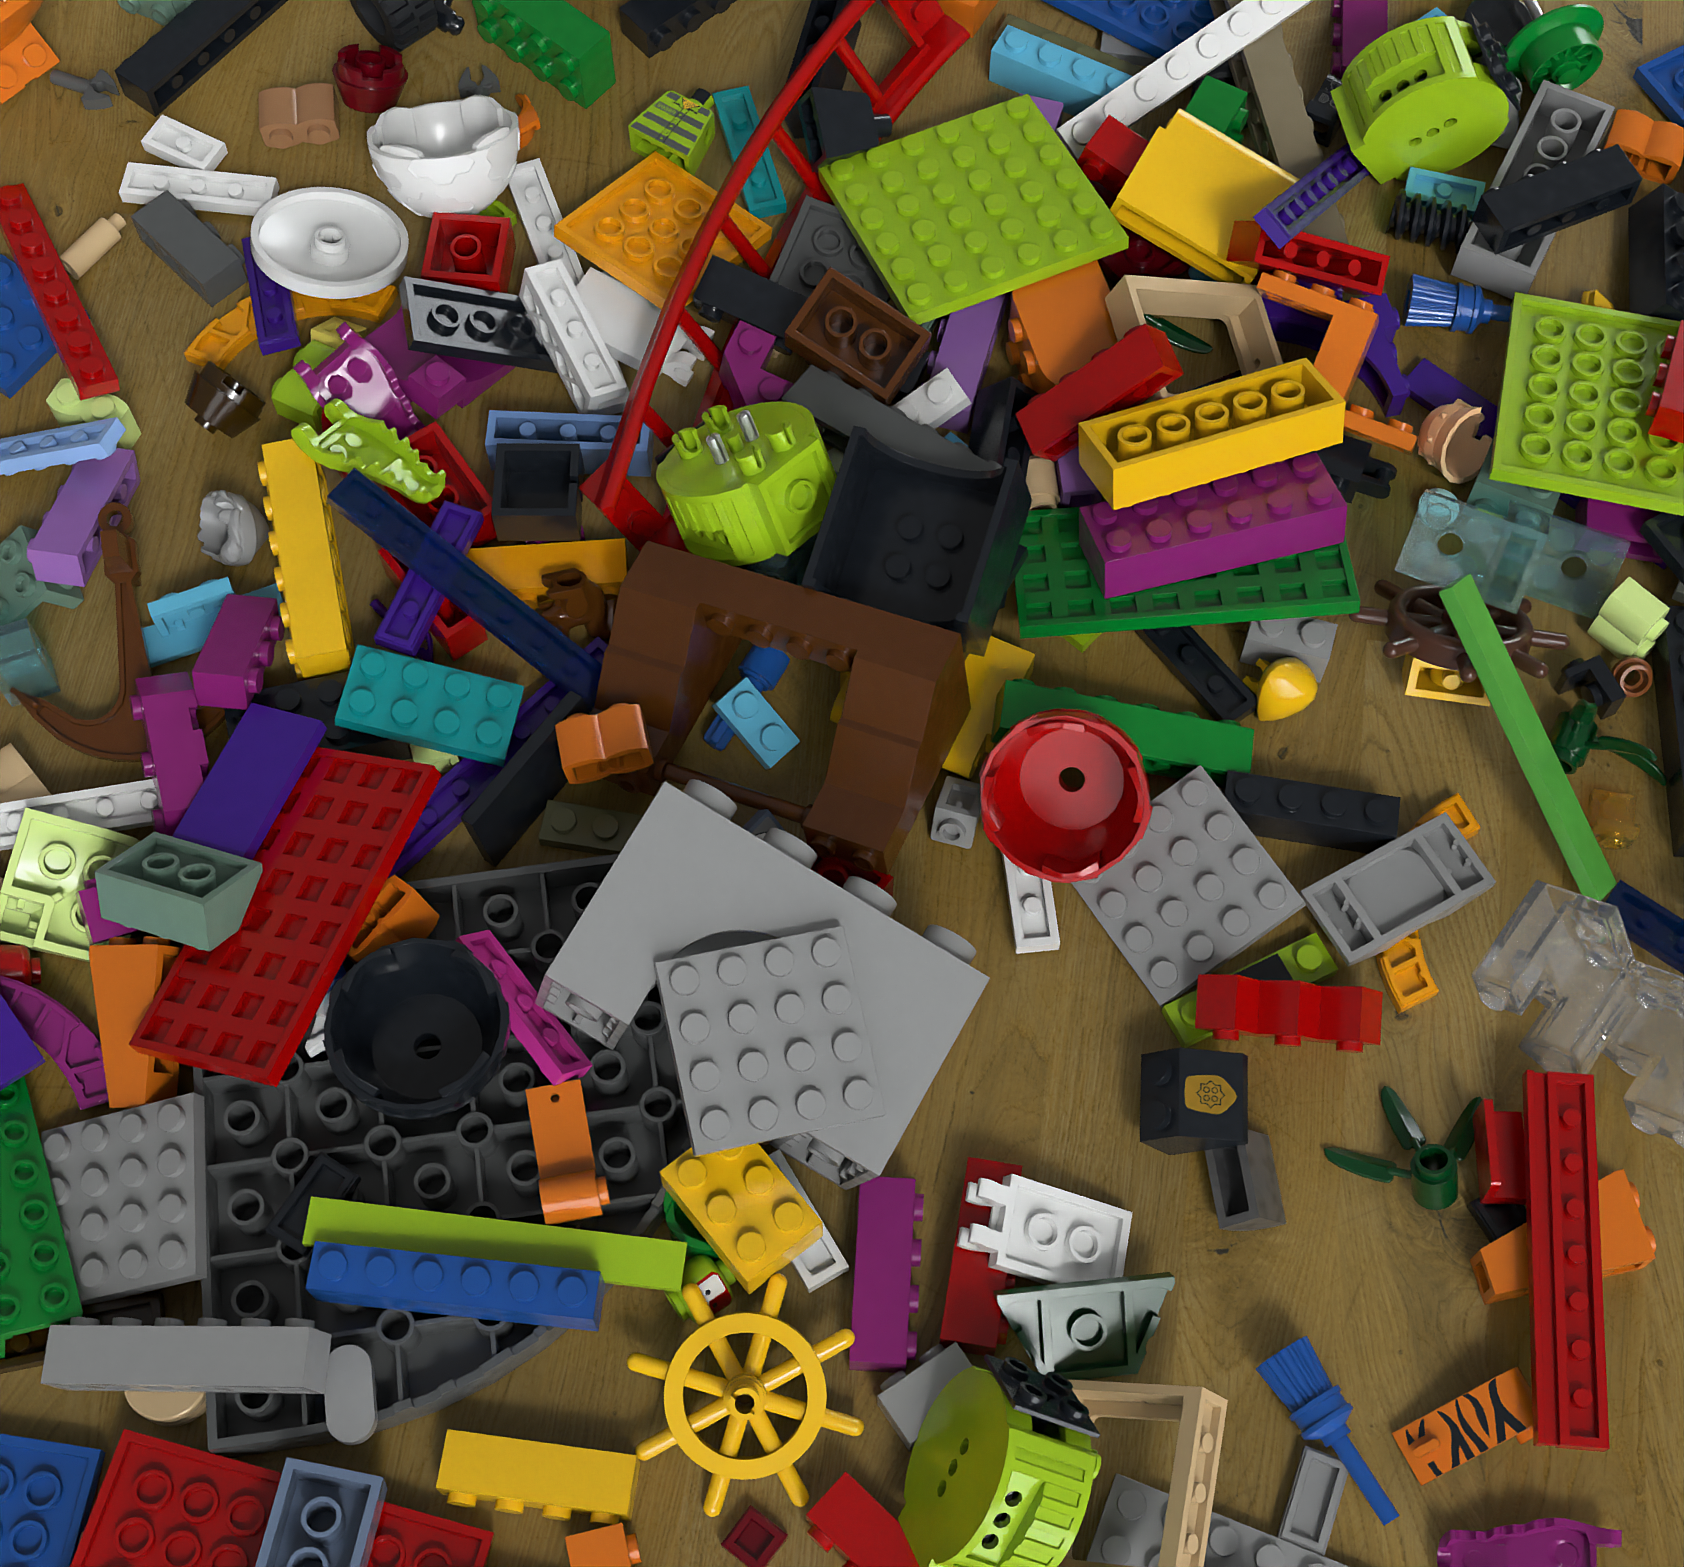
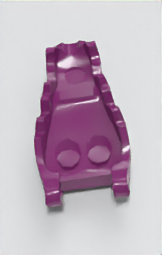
M343 322L335 329L339 337L345 342L314 370L303 360L293 367L313 398L323 409L332 399L338 398L353 412L366 418L384 420L389 430L395 427L400 441L425 427L414 414L407 396L399 386L398 379L391 365L371 343L355 332L346 322Z
M1565 1518L1537 1519L1521 1525H1504L1486 1531L1454 1529L1447 1531L1439 1540L1437 1565L1438 1567H1597V1547H1622V1530L1600 1528Z

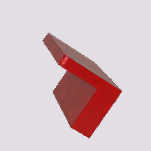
M1482 1099L1472 1117L1480 1203L1526 1205L1522 1112L1494 1111L1493 1099Z

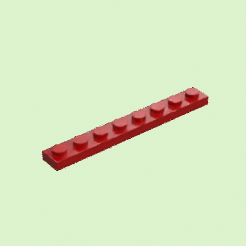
M24 183L2 186L0 188V231L79 399L84 400L120 391L118 377Z

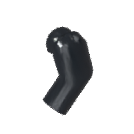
M433 0L438 16L437 28L444 33L448 31L453 36L459 35L463 30L465 21L463 17L457 16L456 11L451 8L453 0Z

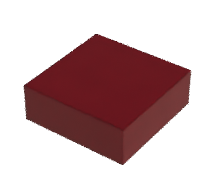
M750 1505L720 1545L746 1567H767L789 1536Z

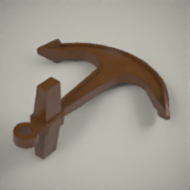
M112 502L101 508L98 514V523L103 530L100 531L105 576L115 584L120 683L117 703L110 712L101 718L82 720L74 718L48 701L21 692L13 686L9 691L19 699L38 723L68 747L102 760L135 763L141 762L140 752L148 750L146 734L141 720L133 721L129 695L137 694L136 678L151 677L153 673L134 588L142 586L138 544L133 538L128 536L134 527V517L125 505ZM114 515L123 516V521L118 526H111L109 524L111 517ZM197 705L196 717L199 729H202L205 739L226 719L225 711L221 707Z

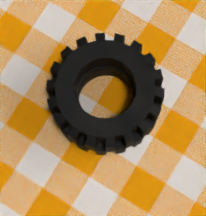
M350 0L358 18L374 39L381 45L390 47L398 52L403 51L434 31L438 25V16L433 0Z

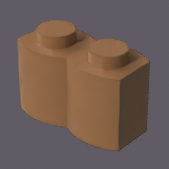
M312 83L300 86L297 89L275 87L258 93L259 130L265 146L285 149L302 142L322 145L340 138L339 101L332 84Z

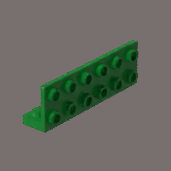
M24 1076L0 1091V1359L5 1358V1340L11 1339L15 1335L48 1328L50 1325L68 1323L72 1317L83 1316L76 1281Z

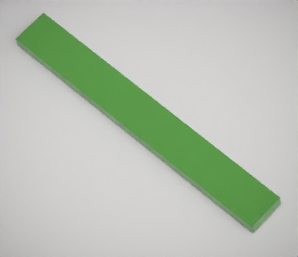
M1471 573L1461 576L1439 591L1440 598L1477 672V676L1587 905L1600 902L1615 887L1617 882Z

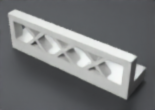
M557 259L525 268L519 297L578 413L597 414L599 403L625 396L627 386L562 260Z

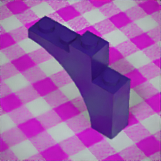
M1296 280L1299 282L1298 285L1310 289L1312 286L1310 283ZM1334 290V295L1337 296L1336 299L1343 301L1342 292ZM1382 293L1381 296L1371 295L1357 298L1374 305V313H1377L1379 316L1378 327L1357 377L1371 391L1379 403L1385 418L1400 415L1406 398L1410 396V384L1405 374L1401 375L1397 364V350L1392 342L1396 330L1400 327L1399 313L1396 307H1391L1386 293ZM1262 297L1276 341L1297 344L1319 352L1330 325L1329 321Z

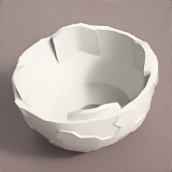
M476 94L463 100L429 103L413 108L393 107L380 114L376 124L368 129L367 145L373 162L372 166L377 176L387 186V191L413 213L429 218L433 217V212L476 215L494 202L513 177L517 166L518 150H520L519 120L515 112L503 108L492 97Z

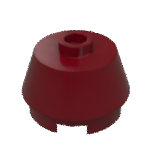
M359 44L345 46L338 51V60L332 68L343 103L351 109L365 113H383L395 107L408 80V72L402 63V54L384 45H379V52L371 50L359 51Z

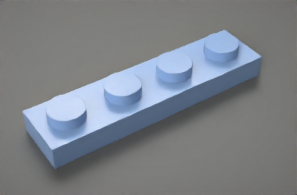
M118 417L1 438L0 475L11 476L20 471L32 469L39 471L54 465H72L78 461L94 458L97 460L105 459L115 452L116 444L126 429Z

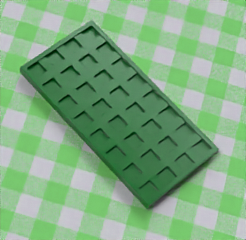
M1080 507L1029 511L1019 542L1020 545L1027 547L1029 554L1014 578L1020 639L1353 614L1360 611V597L1346 537H1344L1343 543L1108 599L1104 598L1079 545Z

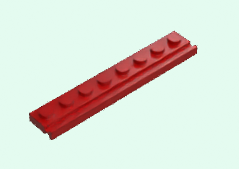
M1526 1070L1522 1075L1533 1446H1555V1448L1605 1452L1610 1449L1594 1075L1552 1071L1537 1073L1534 1070Z

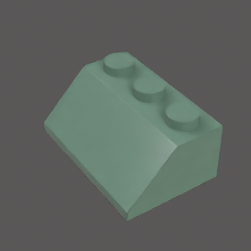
M153 832L94 871L101 918L122 924L128 928H135L157 935L163 939H170L193 946L198 950L210 952L239 930L263 868L261 862Z

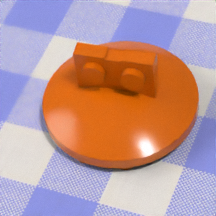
M0 0V105L25 88V84L32 79H37L60 62L31 23L44 0Z

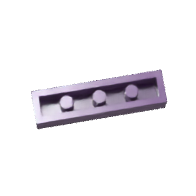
M116 448L115 452L105 459H88L78 461L72 465L69 478L65 485L59 487L56 501L51 510L44 514L42 526L35 538L30 539L27 546V559L32 563L36 581L80 587L86 586L103 554L100 531L103 530L98 523V514L101 508L112 502L121 503L127 507L141 482L134 450ZM122 515L112 516L109 524L117 526Z

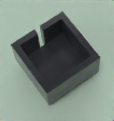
M497 443L491 516L498 541H581V502H583V493L578 487L584 482L585 468L580 444Z

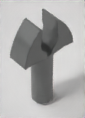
M482 65L484 79L481 81V85L478 86L476 82L472 81L470 69L467 67L459 81L461 99L475 94L489 97L490 93L501 92L497 76L488 67Z
M56 69L50 74V82L52 84L84 94L81 97V101L87 110L113 107L110 96L100 92L108 91L111 94L120 96L114 80L102 69H99L97 75L89 80Z

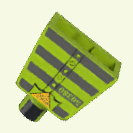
M701 88L696 89L690 98L673 90L665 92L628 125L631 150L645 158L654 151H657L694 176L715 137L714 113L710 110L714 105V99L711 94Z

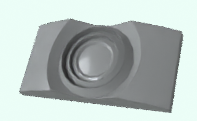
M1444 812L1300 891L1299 895L1305 901L1306 906L1347 966H1351L1388 950L1425 925L1451 915L1492 888L1496 881L1448 814Z

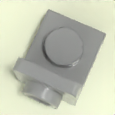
M950 776L946 777L935 807L930 835L932 840L966 849L972 847L976 826L981 814L980 784Z

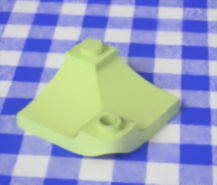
M25 807L0 891V943L25 945L30 950L90 962V945L75 895L78 891L85 889L84 881L95 878L94 871L140 842V840L109 829ZM131 934L123 937L130 938ZM109 940L94 945H109Z

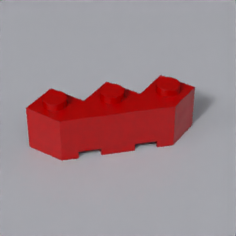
M1198 974L1195 1028L1212 1032V1039L1218 1041L1236 1042L1239 1041V1035L1274 1038V1045L1301 1047V1041L1336 1044V1051L1363 1053V1045H1380L1383 992L1363 986H1319L1300 980H1257L1233 974Z

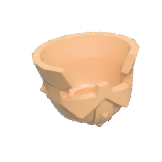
M1457 399L1453 404L1441 405L1431 411L1421 425L1417 441L1419 447L1418 454L1427 460L1428 465H1432L1440 470L1449 482L1457 484L1468 482L1479 474L1493 440L1488 435H1483L1480 440L1475 438L1480 423L1485 419L1481 413L1482 407H1472L1461 399Z

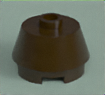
M211 361L202 366L199 372L194 370L184 402L197 413L194 420L212 434L218 429L231 438L236 437L259 422L261 419L258 416L262 413V408L266 404L250 389L244 387L232 378L230 374Z

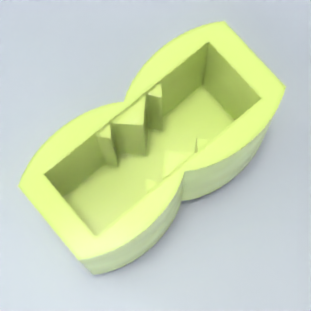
M68 378L60 379L46 399L60 427L118 417L126 431L117 442V448L131 450L142 434L130 408L123 400L111 394L80 400L71 380Z
M1629 576L1605 601L1587 634L1619 660L1628 656H1638L1644 659L1657 644L1655 640L1669 625V622L1664 618L1670 608Z

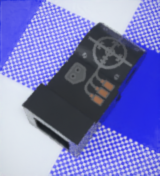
M1331 73L1325 78L1313 101L1310 100L1305 107L1307 115L1311 117L1312 121L1316 120L1329 126L1328 131L1325 133L1315 130L1313 132L1316 143L1327 148L1342 125L1330 92L1342 85V78Z

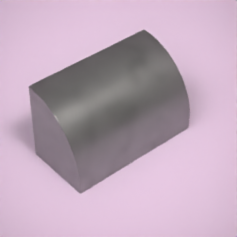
M1248 1130V1144L1205 1150L1219 1229L1249 1231L1286 1224L1269 1135Z

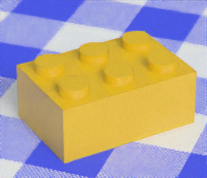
M758 1143L696 1157L693 1156L691 1147L659 1172L665 1190L749 1295L823 1236V1222Z

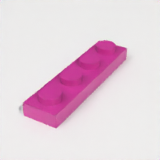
M484 930L458 936L455 941L466 945L473 952V955L493 972L501 986L502 994L509 1004L511 1030L514 1036L522 1043L552 1085L555 1086L562 1082L584 1077L593 1064L557 1017L535 1004L538 995L537 991L492 932Z

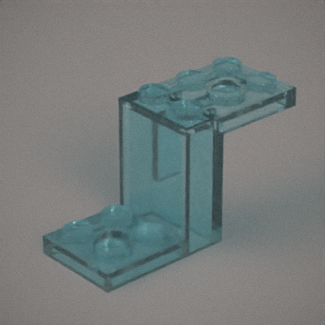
M1425 489L1394 571L1441 588H1445L1457 578L1471 573L1486 604L1517 614L1524 595L1596 619L1601 607L1608 599L1630 547V541L1513 500L1509 501L1504 516ZM1448 533L1458 535L1463 542L1462 550L1455 555L1444 554L1438 547V540L1441 536ZM1569 557H1579L1584 560L1587 568L1581 576L1569 577L1563 573L1562 563Z

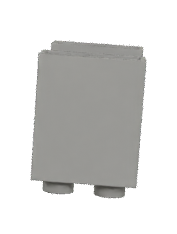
M690 779L683 791H680L664 781L544 975L535 1004L613 1050L647 994L657 985L654 970L655 962L844 926L886 1115L771 1140L769 1145L778 1150L780 1149L784 1154L844 1190L851 1189L880 1176L990 977L970 966L977 953L976 949L967 940L944 927L930 924L923 935L920 936L890 918L897 906L896 901L886 891L865 879L849 876L841 888L814 872L810 868L815 862L817 854L809 845L796 836L778 828H769L761 840L731 822L730 820L735 814L737 806L728 796L715 787L699 780Z

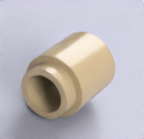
M1030 456L1026 476V484L1032 498L1029 511L1057 509L1060 495L1054 462L1038 456Z

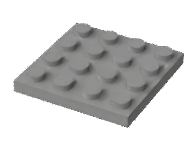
M1201 765L1150 801V806H1153L1152 815L1143 839H1140L1120 862L1098 875V878L1071 882L1162 1008L1198 984V974L1213 973L1306 906L1305 901Z
M844 926L655 962L654 970L694 1157L886 1115Z
M192 1092L42 1131L41 1145L81 1306L207 1278L204 1096Z

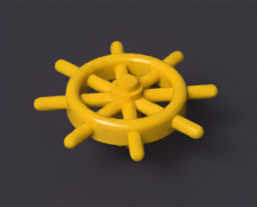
M775 1273L770 1277L760 1312L737 1311L717 1317L714 1316L699 1286L695 1283L686 1284L682 1289V1296L698 1327L682 1342L672 1361L669 1362L638 1352L631 1353L626 1360L627 1367L630 1370L665 1381L664 1408L669 1426L637 1444L635 1455H637L638 1459L646 1461L678 1443L690 1459L712 1473L703 1504L704 1513L709 1517H715L720 1514L731 1479H758L777 1473L791 1502L797 1507L805 1506L810 1496L793 1463L808 1450L815 1440L820 1427L850 1436H859L864 1431L865 1425L860 1418L826 1408V1382L821 1363L853 1345L855 1341L854 1333L852 1330L844 1328L811 1346L808 1340L796 1328L778 1318L787 1287V1279L781 1273ZM753 1333L743 1368L726 1338L727 1335ZM771 1339L776 1340L792 1353L793 1357L761 1374ZM709 1345L726 1378L690 1368L700 1352ZM804 1373L807 1385V1402L770 1392ZM684 1386L720 1398L687 1416L684 1404ZM765 1410L800 1421L794 1433L784 1443L781 1442ZM729 1415L720 1449L717 1450L706 1443L697 1432ZM747 1421L751 1424L765 1453L755 1456H738Z

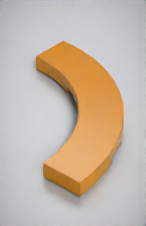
M390 284L372 294L347 299L318 298L292 291L297 321L319 316H350L381 323L398 296L396 286ZM251 296L236 303L237 307L221 319L215 318L184 352L186 360L199 366H205L208 361H211L225 370L227 365L241 350L256 340L258 337Z
M1456 793L1424 814L1408 832L1444 812L1448 814L1466 840L1476 835L1481 827L1459 793ZM1418 930L1388 950L1376 955L1379 973L1387 994L1398 1014L1435 997L1439 992L1426 964Z

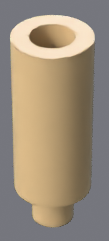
M114 213L108 220L102 217L99 218L59 256L68 275L78 280L121 239L119 231L126 225V221L119 214Z

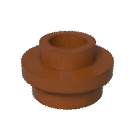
M1625 657L1619 660L1611 670V673L1627 695L1626 697L1641 696L1652 685V668L1641 657ZM1635 670L1634 677L1631 680L1624 681L1626 675L1630 671Z

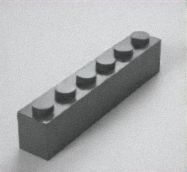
M812 364L782 397V402L796 403L807 408L814 417L823 442L844 454L853 426L866 428L874 438L888 447L929 463L970 471H990L1002 467L995 461L989 460L987 462L974 455L966 445L960 442L953 443L945 439L930 425H920L909 419L899 408L895 406L888 407L880 403L865 389L851 387L844 383L834 372L829 370L824 372Z

